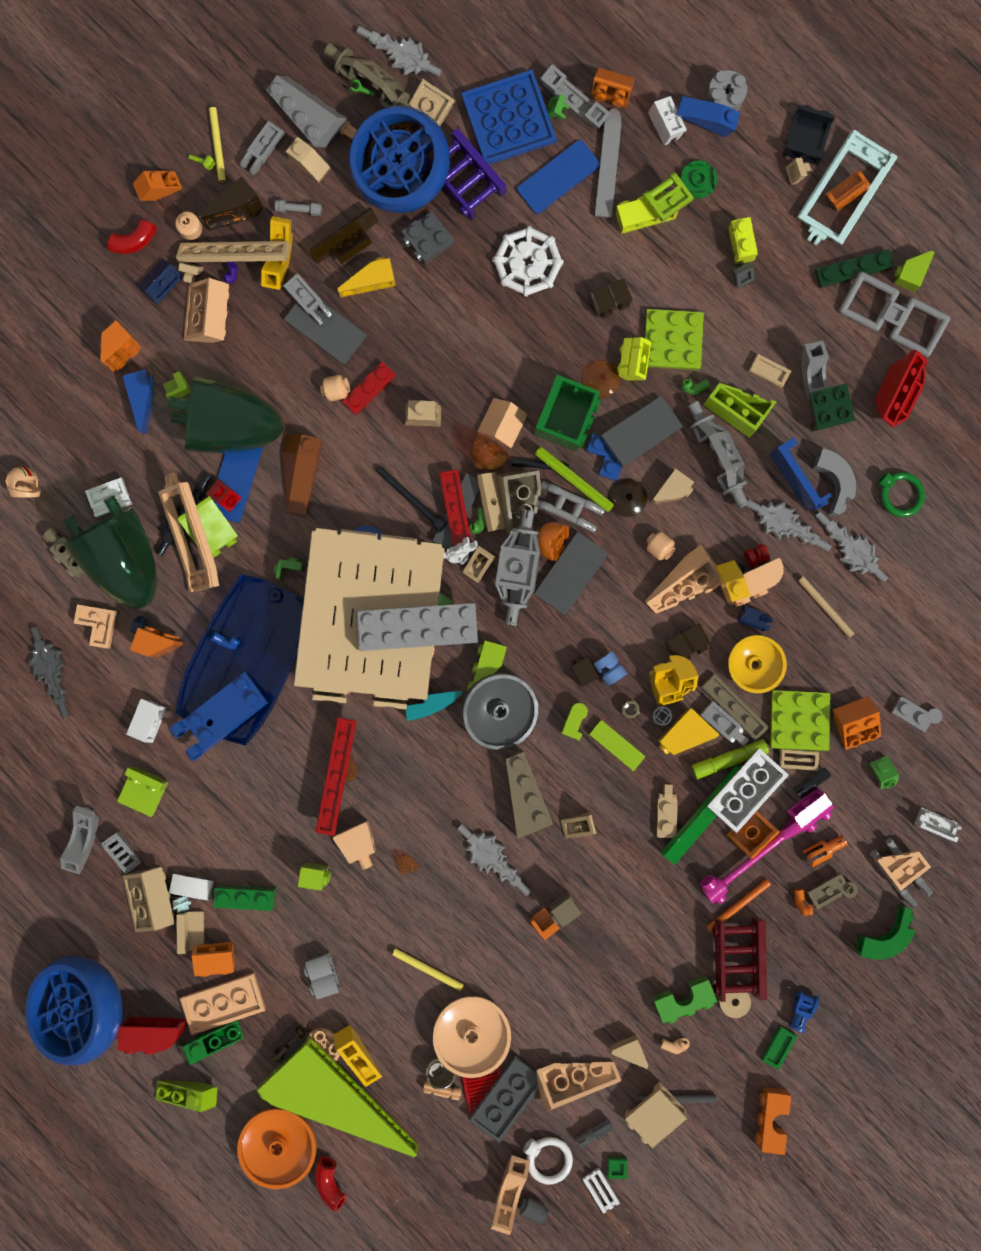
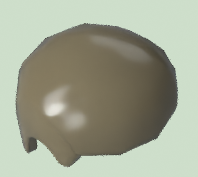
M438 1057L428 1061L425 1067V1079L436 1090H445L455 1080V1074L446 1069Z

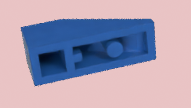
M682 96L676 116L722 137H726L736 130L740 112L723 104Z
M141 370L124 375L123 379L137 429L142 434H145L148 429L155 393L153 386L156 384L152 374H149L146 370Z

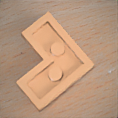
M77 605L74 624L92 626L89 646L110 649L117 611Z

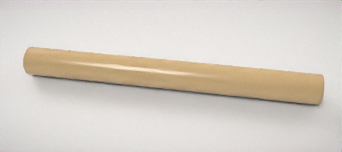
M804 576L801 577L798 582L845 635L848 638L852 637L855 633L808 580Z

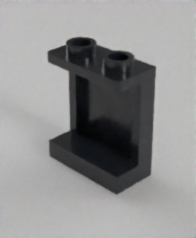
M799 105L794 114L782 155L793 159L802 158L803 162L818 166L823 159L824 147L835 115L830 114L828 111L812 109L808 105Z

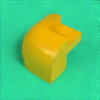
M678 655L669 656L668 663H660L657 666H653V671H650V683L658 706L681 701L685 694L695 691L697 687V671L691 661L685 657Z

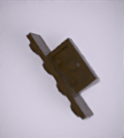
M371 207L310 248L309 252L314 261L319 264L333 254L340 264H343L372 244L365 231L378 223Z

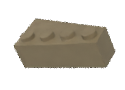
M524 751L506 757L517 839L553 825V822Z

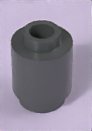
M530 1196L522 1198L518 1206L519 1214L536 1224H543L548 1216L549 1210L545 1205Z

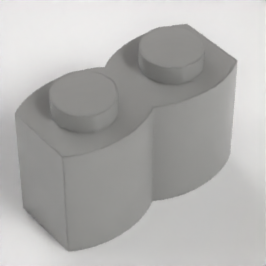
M330 953L307 959L303 968L306 977H309L311 980L309 987L312 996L315 995L318 1000L339 993L341 987Z

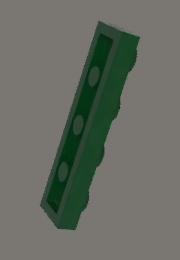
M886 249L816 268L815 274L819 288H824L856 279L859 272L872 275L893 269L894 264L890 250Z

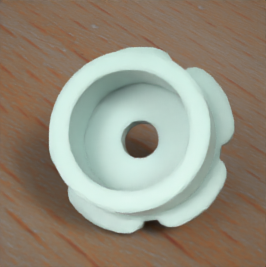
M188 897L176 899L172 902L174 906L172 909L177 910L178 913L184 912L189 909L191 901L189 902Z

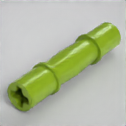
M762 739L744 745L742 748L726 752L714 758L709 757L707 760L691 765L692 772L697 780L749 760L759 748L765 754H769V749L765 740Z

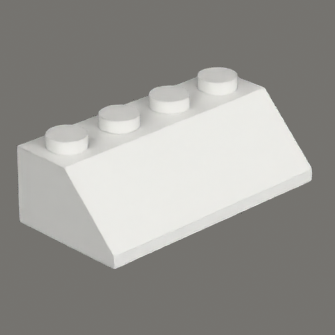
M759 748L707 807L730 829L737 833L787 778L788 774Z

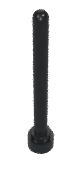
M382 466L377 467V473L430 520L432 528L437 533H440L447 526L448 521L446 519L435 516Z

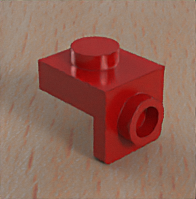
M219 479L206 493L229 512L232 511L241 499V496Z

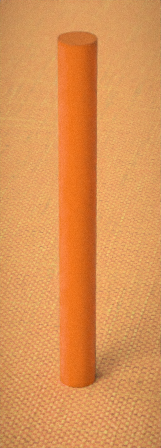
M765 879L716 919L723 922L728 920L771 885L770 882ZM715 920L706 926L710 932H712V927L715 925Z

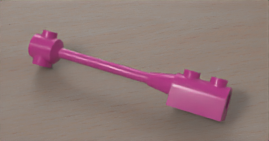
M814 789L786 811L791 817L789 822L753 859L748 858L724 878L714 877L713 875L704 877L700 882L702 886L700 889L712 904L715 902L717 904L723 903L726 900L725 894L728 892L727 885L782 841L801 832L814 831L817 828V821L820 819L828 820L832 816L831 810L834 809V806L822 791Z

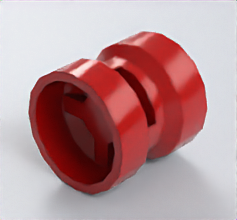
M763 543L757 545L753 550L749 549L744 552L751 568L759 566L761 562L765 563L771 560L770 554Z

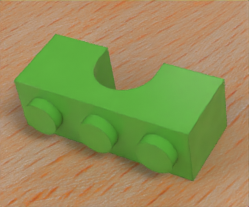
M703 976L688 982L691 993L685 1001L675 1000L670 990L653 996L652 998L662 1023L670 1024L677 1021L678 1017L684 1015L688 1017L695 1014L696 1010L713 1007L717 999L709 979Z

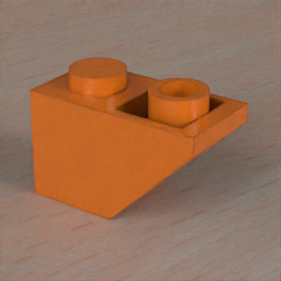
M143 171L133 183L140 201H156L182 189L175 171Z

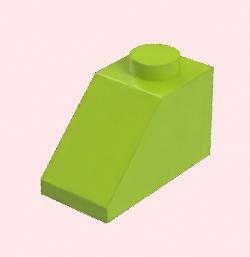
M929 251L905 261L902 266H898L894 273L896 278L893 284L915 292L920 288L935 252Z

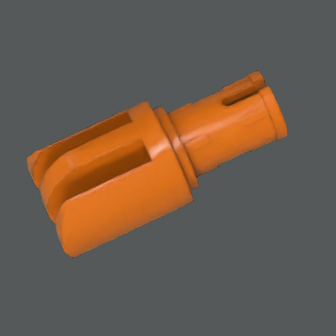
M840 835L829 842L822 840L802 850L805 855L821 847V849L806 857L808 861H812L825 855L810 864L813 868L832 858L833 852L848 846L846 840L843 841L844 836Z

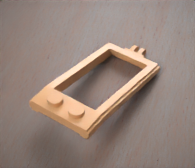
M170 473L165 477V489L158 491L186 573L188 592L218 587L216 565L188 482L180 483L177 474ZM174 496H181L205 569L196 571L182 526L177 519L179 517L172 500Z

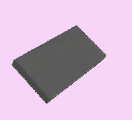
M324 302L323 304L332 315L330 317L325 316L320 307H318L314 312L322 319L323 323L321 325L296 303L284 318V321L345 366L367 338V334Z
M660 396L602 434L600 438L621 468H623L680 430L683 425L664 398Z
M577 532L534 595L565 616L609 553Z
M514 1055L468 1117V1121L500 1143L539 1090L536 1070Z

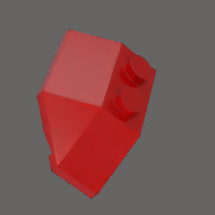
M918 350L911 351L891 365L874 399L880 418L891 427H896L909 418L924 387L925 366L928 359Z

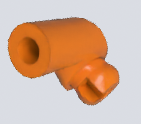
M794 889L795 904L801 915L805 917L806 915H813L812 905H805L804 889Z

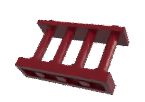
M752 918L750 926L724 927L723 921L715 919L712 933L715 937L716 984L713 985V992L716 998L721 1002H726L727 993L752 992L753 996L758 1000H767L766 921L761 918ZM725 934H751L752 943L743 946H725ZM751 953L753 955V963L751 965L725 966V954ZM751 973L753 975V982L749 985H725V974Z

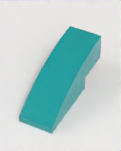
M462 690L427 695V700H424V703L407 705V721L420 719L444 709L463 694Z

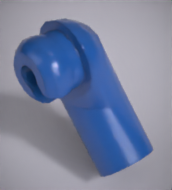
M216 631L210 636L211 641L231 650L238 648L237 645L240 644V640L235 636L228 639Z

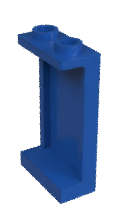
M793 437L771 452L770 456L806 511L810 509L815 511L829 503L827 499L832 495L828 493L821 498L818 496L789 451L798 444Z

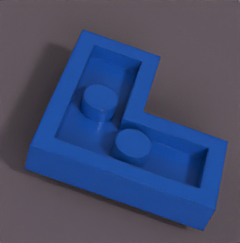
M592 433L587 452L604 457L599 476L617 481L621 466L600 438L601 435Z

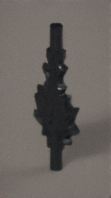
M207 472L199 485L197 484L193 491H191L195 505L202 502L201 497L205 495V488L213 477ZM183 502L182 506L177 503L176 511L178 517L186 513ZM160 517L163 526L160 529V532L163 534V542L156 551V554L161 557L169 545L175 542L167 517ZM182 526L185 538H191Z

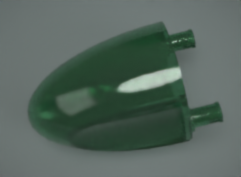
M194 375L190 398L183 399L169 396L168 409L186 411V413L172 411L171 423L186 425L185 451L236 453L254 450L278 439L284 428L281 415L266 400L248 390L224 381Z
M115 495L103 500L112 516L87 530L81 529L74 515L64 519L63 522L72 535L71 539L64 543L65 547L82 571L101 591L116 602L130 608H144L152 602L157 589L156 565L149 540L133 507L122 510Z

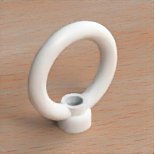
M545 1137L538 1141L531 1138L524 1146L523 1152L527 1154V1160L530 1161L529 1173L536 1181L542 1184H556L567 1177L572 1168L573 1157L569 1146L564 1141L555 1137ZM548 1145L560 1148L565 1156L564 1167L553 1176L540 1174L534 1164V1158L540 1153L541 1148Z

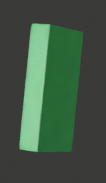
M779 1025L760 1059L779 1070L798 1036Z

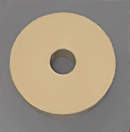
M727 993L726 1002L719 1000V1006L728 1017L740 1018L748 1013L751 1007V999L748 993ZM738 999V1003L733 1005L732 1000Z

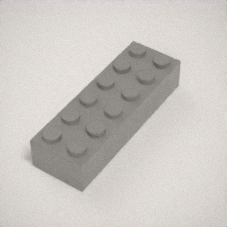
M475 603L355 611L358 651L478 643Z

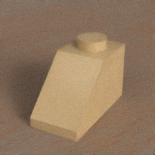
M299 137L294 140L286 151L289 161L318 183L330 170L329 165L318 153Z
M675 469L651 502L658 504L681 500L684 496L687 498L694 489L691 487L694 481Z

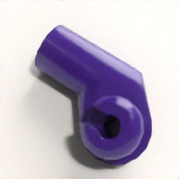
M224 262L228 268V273L223 275V280L227 284H233L237 280L238 267L235 262Z

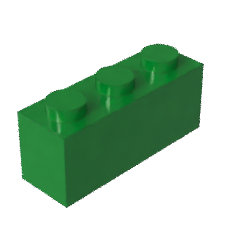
M218 885L214 891L213 908L272 911L276 907L277 888Z

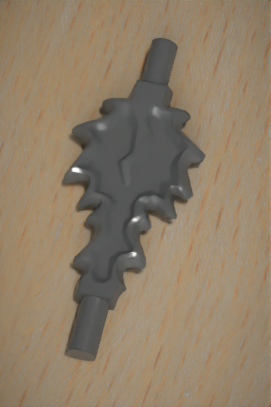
M38 626L33 627L30 630L35 641L33 643L35 648L30 650L33 656L27 665L33 668L32 677L38 676L37 682L45 679L44 684L48 685L47 695H53V701L58 705L62 718H67L70 714L65 703L67 701L64 695L66 690L61 686L60 681L62 679L59 677V675H63L60 668L66 667V664L60 658V654L63 651L53 648V643H46L41 637Z

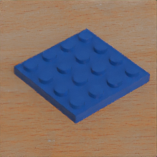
M533 69L461 93L481 155L489 165L557 143V138Z

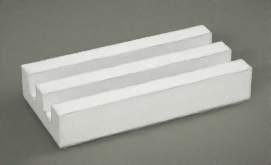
M599 1167L583 1177L585 1185L603 1214L608 1209L611 1210L614 1205L620 1204L619 1199ZM598 1174V1176L600 1177L604 1186L613 1199L612 1201L608 1199L604 1190L597 1181L595 1175ZM590 1178L592 1179L596 1188L598 1189L604 1201L606 1202L605 1205L602 1203L593 1186L589 1182Z

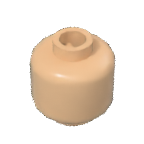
M187 211L180 213L176 218V229L184 239L194 240L201 235L203 230L202 223L197 215Z
M334 375L324 378L320 390L322 396L326 397L329 401H337L347 397L350 392V385L347 378H344L342 375Z
M663 532L651 534L646 541L648 543L647 552L658 560L669 559L675 551L674 541Z

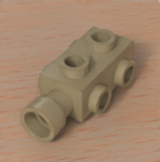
M54 527L43 534L42 538L47 543L53 545L49 549L53 553L51 555L52 558L59 564L62 562L67 567L65 571L71 577L80 578L83 576L85 578L92 572L91 567L94 564L91 560L93 558L86 551L81 552L77 548L79 544L72 537L68 539L65 536L60 537L59 532ZM64 546L65 552L61 553L60 549ZM76 560L79 561V565L77 567L73 565V562Z

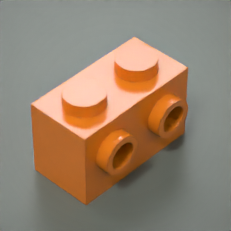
M233 942L195 945L192 952L194 977L233 973L236 962Z

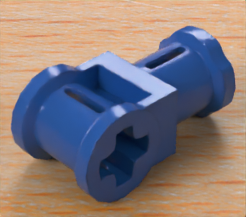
M798 990L792 1008L795 1013L788 1026L796 1031L805 1033L806 1029L804 1027L807 1019H812L813 1014L817 1010L819 997L815 995L810 996L803 993L802 990Z

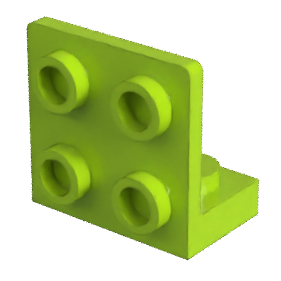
M135 766L127 768L125 775L128 778L117 800L118 803L149 817L154 816L169 782Z

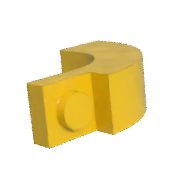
M272 216L270 220V241H288L290 249L286 261L265 262L261 269V286L280 290L285 280L293 239L291 220Z

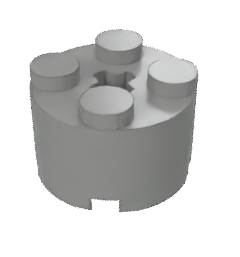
M730 70L719 71L710 82L705 100L723 104L739 111L747 94L745 77Z

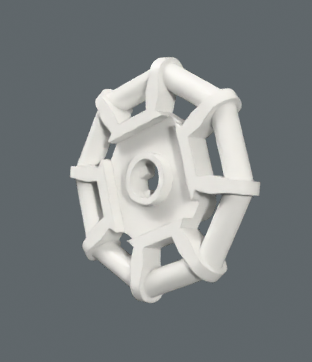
M532 226L508 235L505 234L495 257L492 259L501 280L500 284L503 287L506 286L524 294V297L547 288L551 289L561 266L564 264L557 249L555 238L533 229ZM526 237V242H520L518 245L514 243L515 240ZM534 237L544 242L542 246L531 242V239ZM509 246L512 249L509 258L503 257ZM548 248L550 249V252L553 257V259L550 260L547 259L545 250H547ZM531 258L533 264L525 266V261L523 260ZM504 264L509 265L511 274H506ZM547 266H551L552 269L548 277H546L544 272ZM514 278H517V279H519V280L525 282V284H524V286H523V285L518 284V283H516V282H514V281H512V280H513ZM534 279L542 281L541 283L529 286V282H532Z

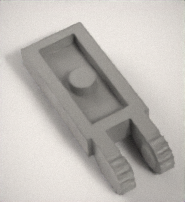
M268 121L247 149V153L243 157L240 166L246 168L250 164L252 157L255 158L256 161L250 168V173L255 175L285 135L284 131Z
M298 273L283 285L305 312L311 315L319 325L323 323L322 319L314 312L318 307H320L325 316L330 317L332 315L323 304V301Z

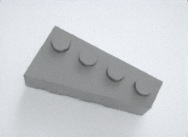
M277 75L266 89L314 147H327L348 120L347 117L322 102L320 98L308 92L307 89L290 77Z

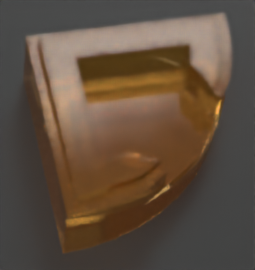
M406 855L396 856L402 875L421 869L418 862Z

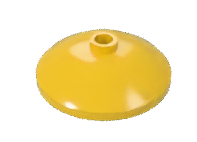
M760 635L749 636L740 640L731 650L728 659V670L732 680L738 687L750 693H765L777 687L784 678L787 668L786 657L780 645L771 638ZM753 661H756L758 664L756 668H753L751 665Z

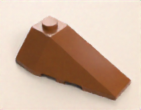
M286 434L282 461L287 512L307 515L323 447V442L320 438L302 434Z

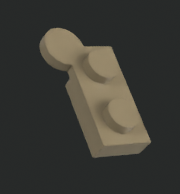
M838 873L806 891L814 907L818 910L838 899L842 894L848 898L856 896L858 889L854 883L846 882L842 874Z

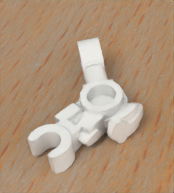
M469 537L464 538L463 543H458L456 546L444 551L443 559H447L451 563H466L469 560V553L477 549V541L469 543Z

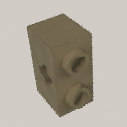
M568 891L549 905L551 910L549 911L550 917L556 925L560 923L562 927L582 914L578 904Z

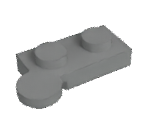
M899 696L890 711L891 714L922 732H926L931 723H939L943 717L939 709L932 708L927 712L902 696Z

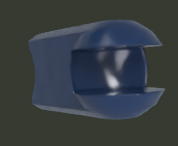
M743 605L737 622L760 631H768L771 629L768 623H772L773 619L767 613Z

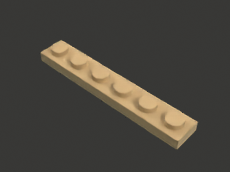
M288 241L180 243L176 258L178 262L286 261L290 245Z

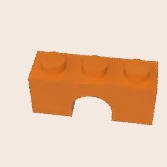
M764 1087L763 1093L760 1094V1105H762L761 1113H758L757 1121L760 1127L759 1132H756L755 1142L761 1152L785 1155L787 1134L783 1128L773 1127L772 1124L776 1116L789 1115L791 1094L787 1089Z

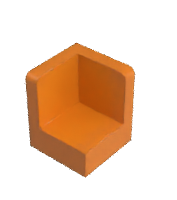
M545 907L530 918L531 924L544 940L560 929L559 924L556 925L549 911Z

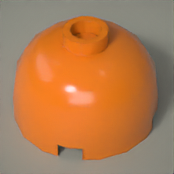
M548 522L536 530L539 531L537 538L540 555L549 560L556 561L564 551L565 546H562L564 539L568 540L569 527L558 522Z

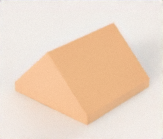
M493 398L477 433L508 448H512L528 414L512 402Z

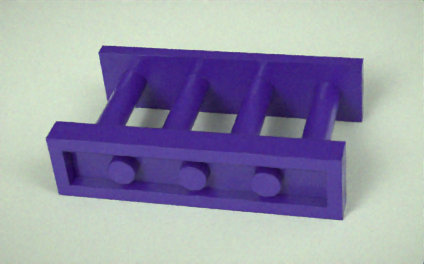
M457 128L452 132L453 141L449 146V152L451 155L456 150H461L465 155L460 162L449 170L443 187L460 206V212L465 217L468 216L473 220L475 217L472 209L492 193L497 192L501 197L506 193V184ZM427 156L426 172L430 174L434 159L431 161ZM468 164H473L477 168L476 173L455 189L449 180ZM485 178L489 183L488 187L469 203H466L461 194L479 179Z

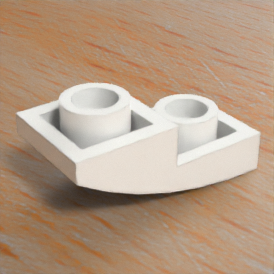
M173 874L169 893L210 900L214 881Z

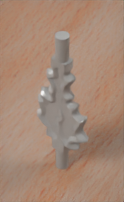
M361 26L358 27L357 34L368 39L371 44L375 45L376 49H384L387 51L386 54H391L388 59L395 61L391 66L402 68L403 75L412 71L418 74L422 70L440 77L442 70L430 64V61L427 60L428 53H423L421 42L415 44L411 38H408V41H406L402 37L399 44L397 40L393 41L387 33L382 37L377 32H370Z
M748 499L750 504L746 506L756 511L760 516L759 524H764L765 534L772 532L778 540H781V535L783 534L787 538L791 534L793 538L795 536L799 537L803 544L808 542L810 545H816L827 552L831 549L832 545L820 539L816 533L810 532L811 526L801 525L800 521H795L800 514H794L795 508L786 507L784 501L776 505L769 502L765 506Z
M821 511L815 515L825 526L826 531L830 533L829 537L836 539L839 542L838 546H842V549H839V551L844 553V556L840 560L850 565L849 571L860 570L861 574L866 572L873 573L882 583L888 579L876 563L879 559V556L874 555L876 544H869L866 536L861 539L859 533L853 539L852 534L849 535L847 533L845 525L841 528L838 527L836 522L830 521Z
M463 824L457 828L469 843L466 851L471 852V864L476 863L479 871H482L484 868L486 874L492 868L494 873L497 872L499 874L501 882L506 879L510 885L516 886L525 896L529 895L531 890L521 881V877L516 874L517 869L509 867L507 865L508 861L503 860L507 855L501 851L506 846L495 841L496 835L485 836L484 832L478 835L472 834Z

